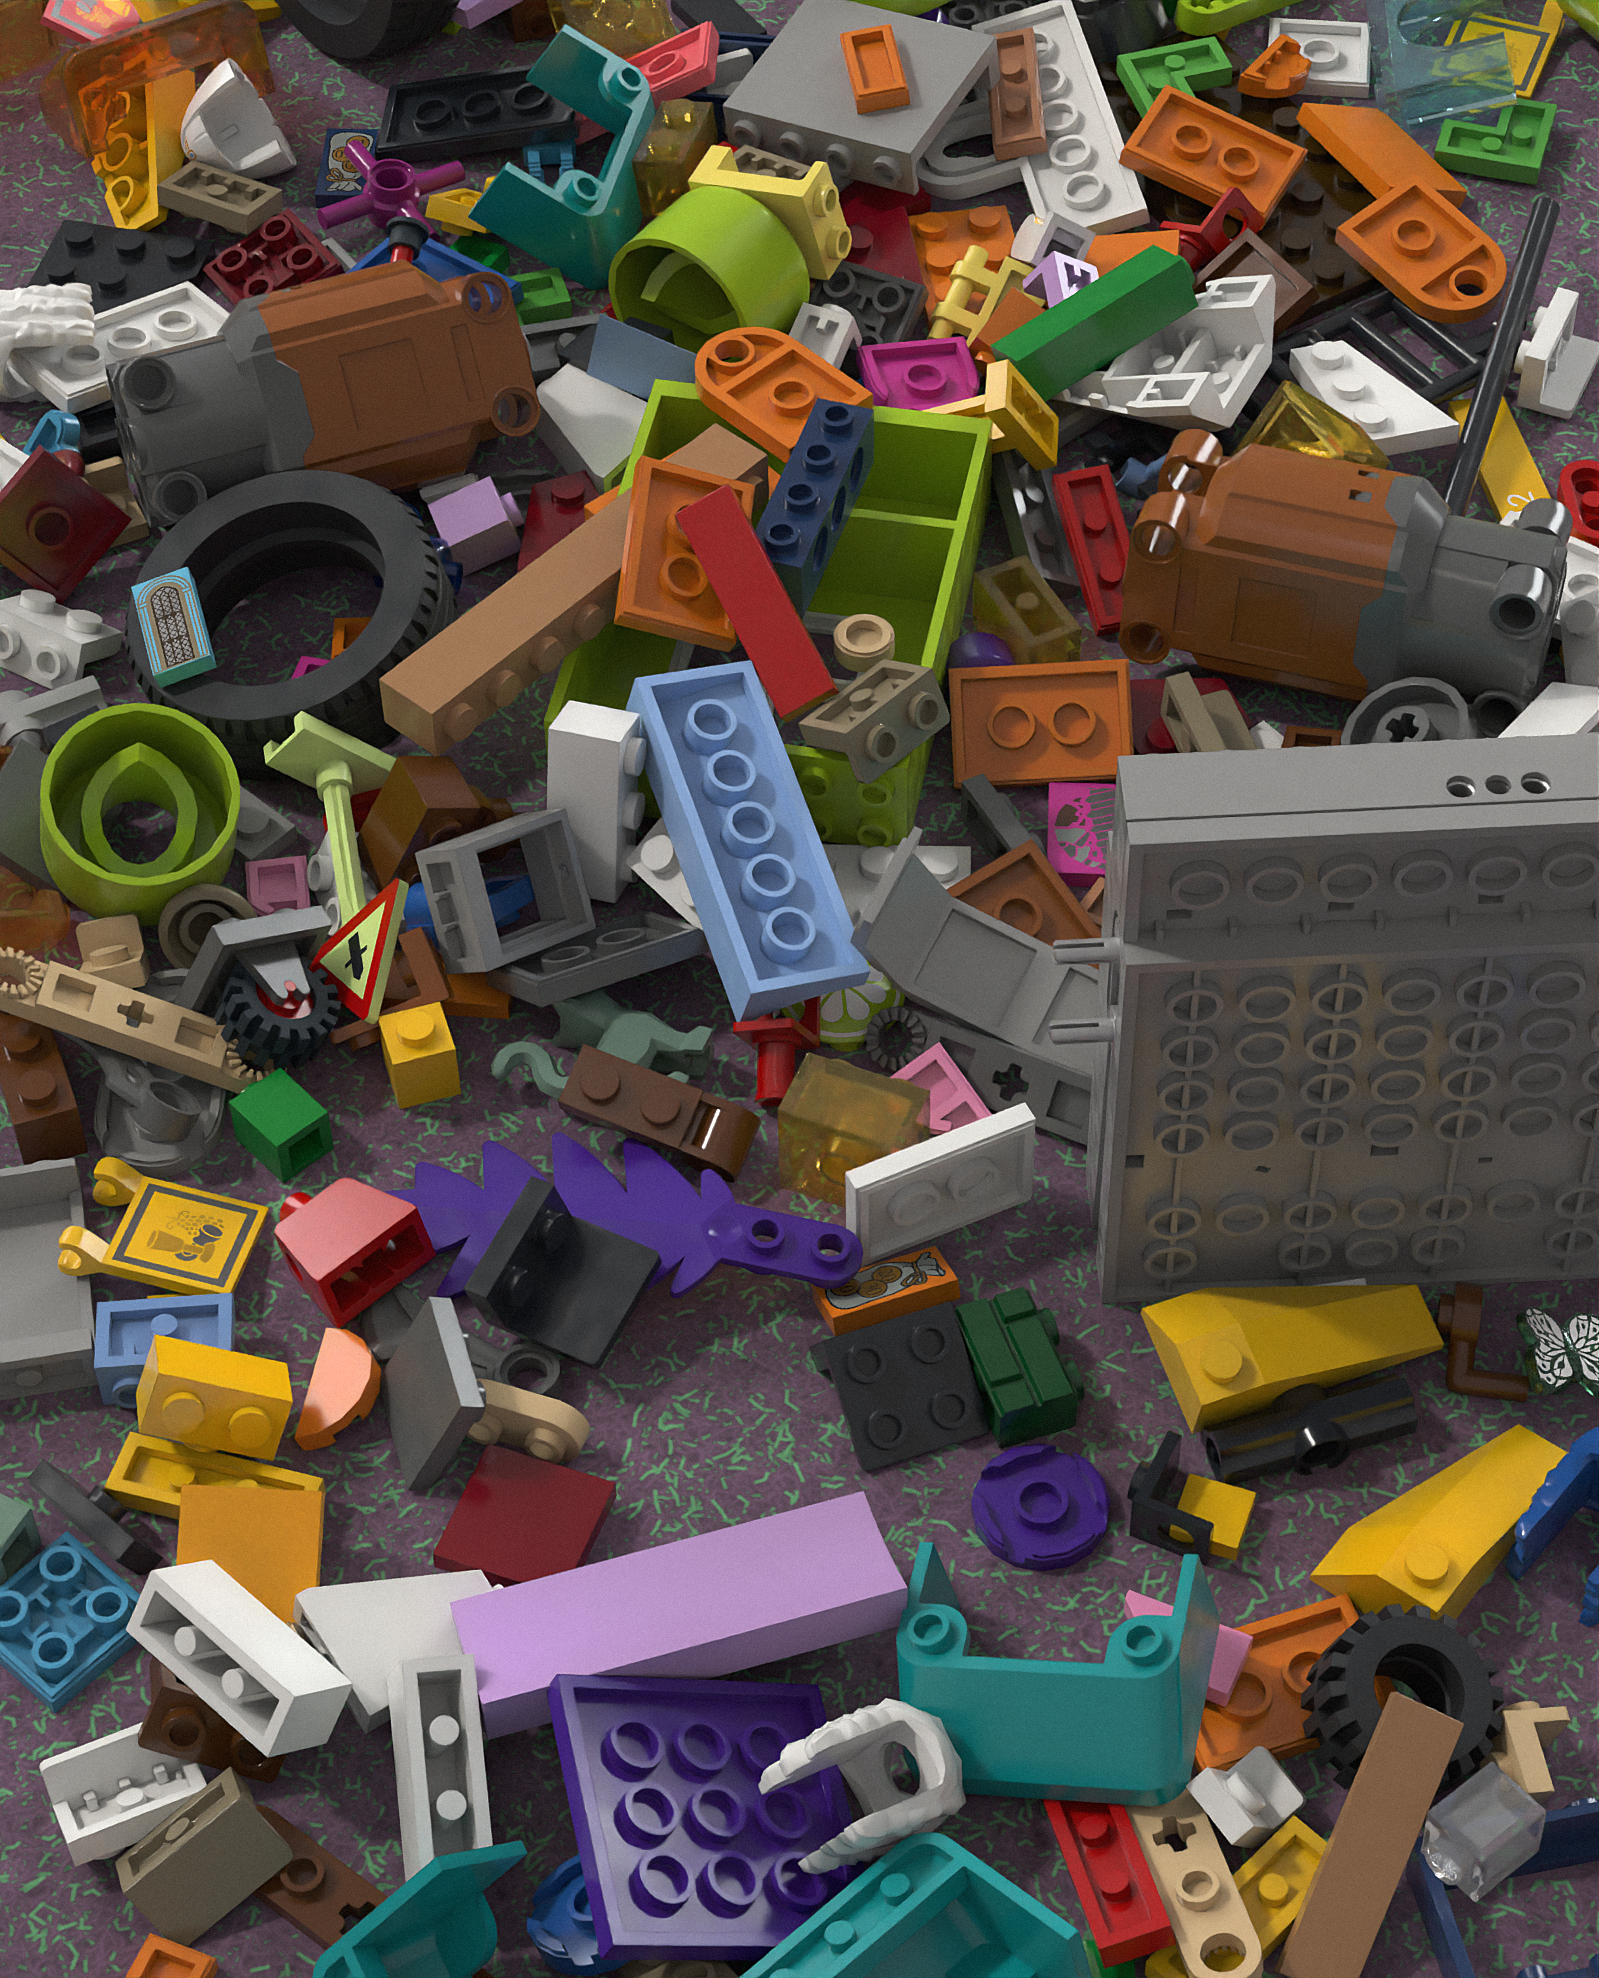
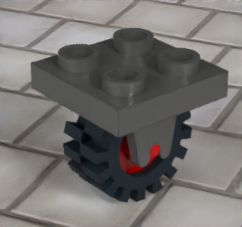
M322 905L298 910L284 908L271 915L245 920L230 918L213 925L173 1004L212 1018L215 1017L216 1025H225L220 1034L227 1043L234 1039L239 1041L234 1050L238 1055L243 1058L248 1050L256 1054L253 1064L264 1067L267 1059H273L274 1070L278 1068L285 1070L289 1062L292 1063L294 1069L303 1067L307 1059L312 1062L318 1056L337 1022V1016L341 1010V1001H334L339 993L335 984L324 986L328 974L322 968L314 973L309 970L333 925Z

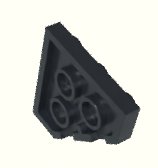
M64 219L26 288L32 285L45 287L49 284L62 287L68 283L89 285L92 290V301L89 304L93 306L94 315L187 281L199 289L206 276L202 268L216 257L215 245L211 241L191 239L183 236H171Z

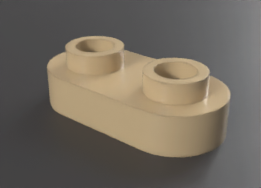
M476 1379V1381H480L484 1385L486 1408L482 1419L474 1423L466 1434L470 1439L484 1445L488 1443L496 1444L498 1441L524 1448L534 1458L554 1464L559 1463L561 1460L572 1461L579 1456L590 1433V1426L586 1418L578 1410L557 1399L488 1379Z

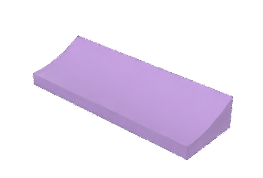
M861 1491L450 1602L462 1653L474 1654L479 1711L487 1740L551 1723L552 1718L546 1692L557 1674L707 1680L899 1627L902 1611L907 1609L908 1587L885 1545L865 1493Z

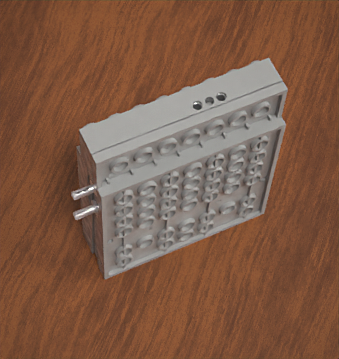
M1599 733L1118 756L1113 831H1108L1101 938L1055 940L1052 947L1053 960L1056 965L1099 963L1096 1018L1051 1020L1048 1027L1049 1040L1052 1045L1094 1043L1086 1181L1092 1228H1098L1096 1264L1101 1303L1169 1300L1205 1287L1314 1286L1362 1278L1366 1279L1367 1285L1417 1284L1418 1287L1455 1285L1456 1281L1490 1284L1599 1278Z

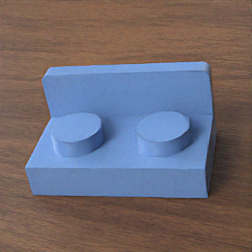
M220 1293L97 1302L94 1370L103 1405L118 1404L125 1408H137L136 1390L155 1334L235 1352L236 1309L233 1294Z

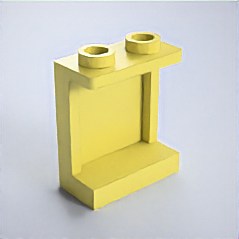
M712 145L688 180L691 190L704 186L727 187L743 192L766 206L786 226L798 244L806 262L809 278L829 280L842 259H845L849 254L852 242L851 231L846 225L839 203V192L833 183L827 162L815 161L802 180L741 173L738 171L731 147Z

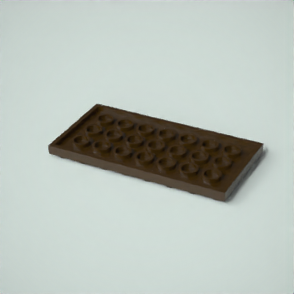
M1181 31L1143 49L1148 50L1215 36L1233 67L1231 84L1209 88L1204 91H1193L1194 96L1203 102L1308 150L1302 167L1262 230H1259L1256 234L1311 283L1320 296L1287 329L1384 287L1379 280L1335 242L1337 227L1377 199L1298 123L1299 121L1296 117L1300 108L1287 97L1276 99L1262 98L1237 92L1240 75L1250 64L1216 34L1196 36ZM1108 61L1096 66L1125 146L1142 121V118L1116 73L1117 61L1110 63ZM1134 171L1148 213L1160 224L1163 221L1200 226L1213 209V207ZM1226 214L1223 219V231L1229 239L1236 238L1243 228V221Z

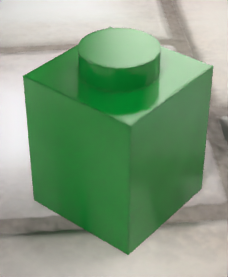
M278 1068L261 1081L249 1084L237 1097L229 1101L236 1139L283 1184L334 1149L328 1111L281 1068Z

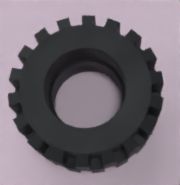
M1400 1604L1388 1605L1376 1615L1373 1611H1370L1360 1617L1312 1665L1306 1677V1680L1311 1685L1301 1696V1709L1312 1712V1715L1302 1725L1306 1739H1318L1320 1747L1313 1755L1320 1766L1323 1767L1328 1762H1331L1339 1771L1333 1780L1343 1789L1348 1788L1353 1783L1383 1712L1375 1695V1676H1387L1403 1682L1418 1695L1424 1705L1464 1723L1434 1798L1442 1791H1447L1474 1769L1494 1747L1490 1740L1500 1733L1503 1717L1494 1713V1711L1504 1703L1503 1687L1491 1686L1490 1678L1498 1672L1492 1658L1481 1660L1475 1650L1482 1643L1472 1632L1463 1638L1455 1631L1459 1621L1447 1614L1442 1615L1435 1621L1430 1617V1608L1414 1605L1404 1614Z

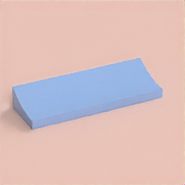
M748 660L635 678L625 711L640 714L639 738L645 739L647 742L644 768L736 1021H752L813 997L865 985L871 971L866 958L850 943L854 932L853 924L752 661Z

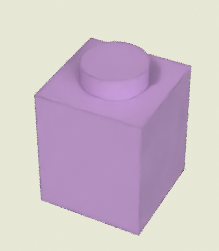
M490 476L428 504L444 547L462 577L520 551L522 542L516 527L524 524V519L511 492L501 496Z

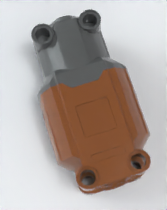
M404 259L241 299L218 330L217 336L118 360L105 366L107 391L113 400L117 416L114 420L119 444L129 474L134 477L138 502L150 528L177 524L193 509L231 487L265 475L288 471L322 470L348 474L374 482L377 486L388 489L395 496L419 490L423 487L463 476L482 441L501 436H523L534 429L541 415L540 403L531 372L529 350L519 325L508 283L500 275L490 271L451 277L439 283ZM482 283L486 284L493 293V306L491 305L486 287ZM469 292L473 297V307L469 303ZM517 398L522 406V416L520 421L514 425L518 416ZM499 404H500V406H501V416H500V418H499V416H498V405H499Z
M1187 429L1180 432L1174 438L1159 473L1157 493L1151 495L1145 501L1130 535L1128 559L1122 581L1121 594L1123 604L1119 645L1129 659L1142 665L1160 663L1168 656L1170 649L1190 652L1200 669L1207 672H1216L1225 676L1360 704L1365 697L1391 682L1410 677L1437 678L1456 688L1460 695L1475 698L1471 713L1477 722L1478 728L1484 736L1497 738L1530 705L1531 700L1538 697L1551 635L1567 574V544L1573 528V518L1568 508L1561 502L1546 498L1530 501L1522 509L1516 527L1452 515L1449 505L1430 481L1424 477L1251 443L1233 457L1223 456L1222 446L1218 439L1210 432L1202 429ZM1184 463L1191 464L1197 469L1189 468Z

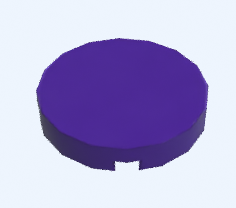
M1041 1443L1013 1447L990 1460L981 1472V1479L976 1484V1487H974L971 1500V1514L976 1534L989 1551L1014 1567L1036 1571L1070 1567L1090 1555L1105 1536L1110 1512V1499L1104 1478L1089 1460L1074 1452L1073 1457L1065 1453L1056 1452V1446Z

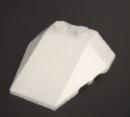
M1273 275L1228 277L1206 282L1207 292L1195 295L1198 307L1051 399L1177 430L1204 429L1209 432H1215L1230 428L1272 362L1276 291Z

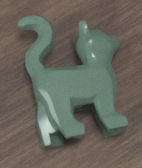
M605 987L551 1004L560 1016V1029L552 1038V1044L555 1047L582 1048L583 1044H586L652 1071L671 1073L667 1076L690 1085V1080H703L714 1059L713 1029L698 1026L689 1033L676 1031L649 1012L620 1007L610 997ZM525 1041L511 1043L496 1054L491 1064L492 1074L495 1079L503 1081L515 1067L522 1065L530 1066L539 1090L555 1100H559L569 1076L561 1077L554 1057L536 1043Z

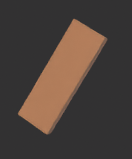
M1030 27L993 34L997 40L1000 79L991 91L988 90V100L996 162L1048 152L1034 29Z

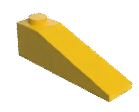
M152 45L77 90L78 132L83 144L91 148L95 158L91 165L95 174L103 179L107 188L104 198L114 223L118 228L136 229L145 232L167 219L170 208L158 204L157 185L182 167L185 153L181 145V127L186 110L196 94L195 73Z
M1417 1284L1205 1287L1142 1308L1141 1316L1192 1434L1203 1431L1206 1426L1270 1408L1271 1403L1279 1395L1296 1386L1311 1383L1319 1384L1326 1389L1440 1350L1444 1345Z
M1517 1424L1350 1526L1311 1573L1310 1580L1335 1596L1347 1593L1354 1608L1364 1614L1373 1611L1376 1615L1385 1606L1400 1604L1405 1614L1414 1605H1420L1430 1608V1617L1435 1621L1444 1614L1456 1620L1515 1543L1514 1531L1518 1519L1529 1509L1532 1503V1496L1544 1483L1548 1471L1556 1468L1557 1464L1568 1452L1522 1425Z

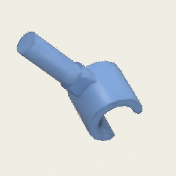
M1167 454L1156 461H1152L1148 466L1132 457L1128 458L1120 470V474L1123 477L1115 487L1126 494L1142 499L1137 494V485L1159 477Z

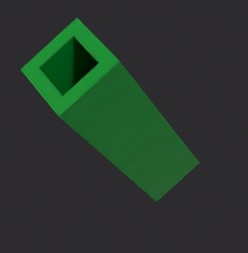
M1153 244L990 345L996 362L1008 359L1046 402L1198 307L1199 305L1192 285L1195 283L1194 273L1182 256H1175Z

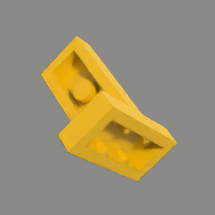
M1008 359L987 364L986 394L922 410L924 412L990 419L993 422L992 454L1016 448L1036 471L1057 466L1059 418Z

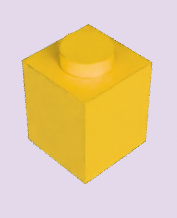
M440 1002L379 1016L378 1024L384 1063L399 1109L461 1094L456 1049Z

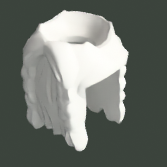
M68 283L62 287L49 284L45 287L32 285L23 289L19 287L13 290L0 289V402L19 401L28 403L33 400L39 402L50 401L8 366L7 362L15 348L94 344L96 332L93 320L95 315L93 306L89 304L92 301L91 286L82 283Z
M885 1698L878 1705H868L863 1709L858 1708L853 1714H844L834 1721L827 1722L821 1728L815 1729L806 1739L787 1744L781 1752L780 1760L763 1771L761 1781L758 1784L761 1794L764 1795L836 1764L841 1770L866 1817L852 1823L844 1829V1832L838 1834L834 1839L821 1846L819 1850L798 1862L804 1872L813 1874L825 1873L843 1865H856L859 1861L871 1862L877 1856H884L900 1841L911 1835L933 1832L949 1815H955L967 1802L962 1787V1760L955 1751L941 1719L916 1709L905 1702ZM893 1741L906 1746L916 1759L920 1772V1783L915 1795L900 1791L892 1779L889 1767L893 1755Z

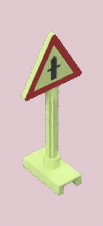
M300 711L294 717L295 732L281 745L270 740L263 749L266 765L317 789L318 797L325 805L342 926L321 946L309 970L314 973L322 968L328 974L324 986L335 984L339 992L336 997L361 1020L375 1024L379 1018L409 884L396 878L366 905L350 798L355 794L382 788L396 758Z

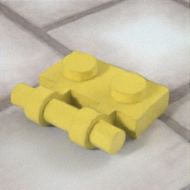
M971 245L964 259L955 263L949 276L952 285L944 302H938L930 317L933 326L927 336V340L950 338L952 334L959 333L968 337L966 343L969 348L1012 287H1015L1043 308L1046 300L1025 293L1022 281L1035 268L1006 256L998 274L984 268L989 253L982 247ZM972 292H979L987 296L979 315L965 310Z

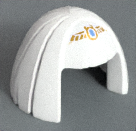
M231 58L221 62L209 74L186 110L180 133L181 145L186 157L190 159V162L195 160L251 180L270 177L288 171L297 165V161L284 133L276 126L278 123L264 100L258 98V91L246 74H243L241 68Z

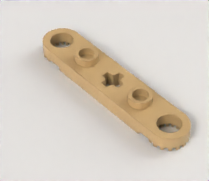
M0 947V974L11 975L22 983L17 989L16 985L13 984L10 988H7L8 983L6 982L0 985V1010L238 1094L249 1084L261 1081L276 1071L274 1070L273 1059H267L263 1067L266 1070L263 1075L261 1071H257L256 1075H253V1069H250L249 1072L245 1071L247 1066L245 1064L240 1066L241 1060L254 1061L256 1054L248 1050L243 1058L238 1055L234 1050L239 1041L234 1039L226 1043L220 1035L225 1025H216L215 1018L51 960L49 965L35 960L31 955L29 957L24 956L25 952L19 950L17 954L13 952V948L7 947L6 951H3ZM126 1017L137 1020L138 1028L127 1025Z
M1186 1788L1176 1799L1163 1805L1139 1806L1124 1804L1170 1920L1176 1941L1175 1946L1177 1951H1179L1189 1978H1262L1264 1968L1259 1939L1206 1812ZM1178 1833L1179 1838L1183 1842L1186 1841L1187 1849L1174 1852L1173 1848L1166 1844L1165 1837ZM1227 1946L1231 1947V1952H1236L1238 1949L1239 1955L1245 1956L1243 1963L1232 1971L1217 1972L1205 1966V1957L1208 1959L1211 1956L1210 1951H1213L1214 1954L1217 1953L1218 1947H1222L1223 1951H1227Z

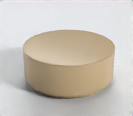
M857 614L842 620L835 628L834 655L843 667L856 672H867L883 659L892 660L895 651V634L892 626L885 619L871 614Z

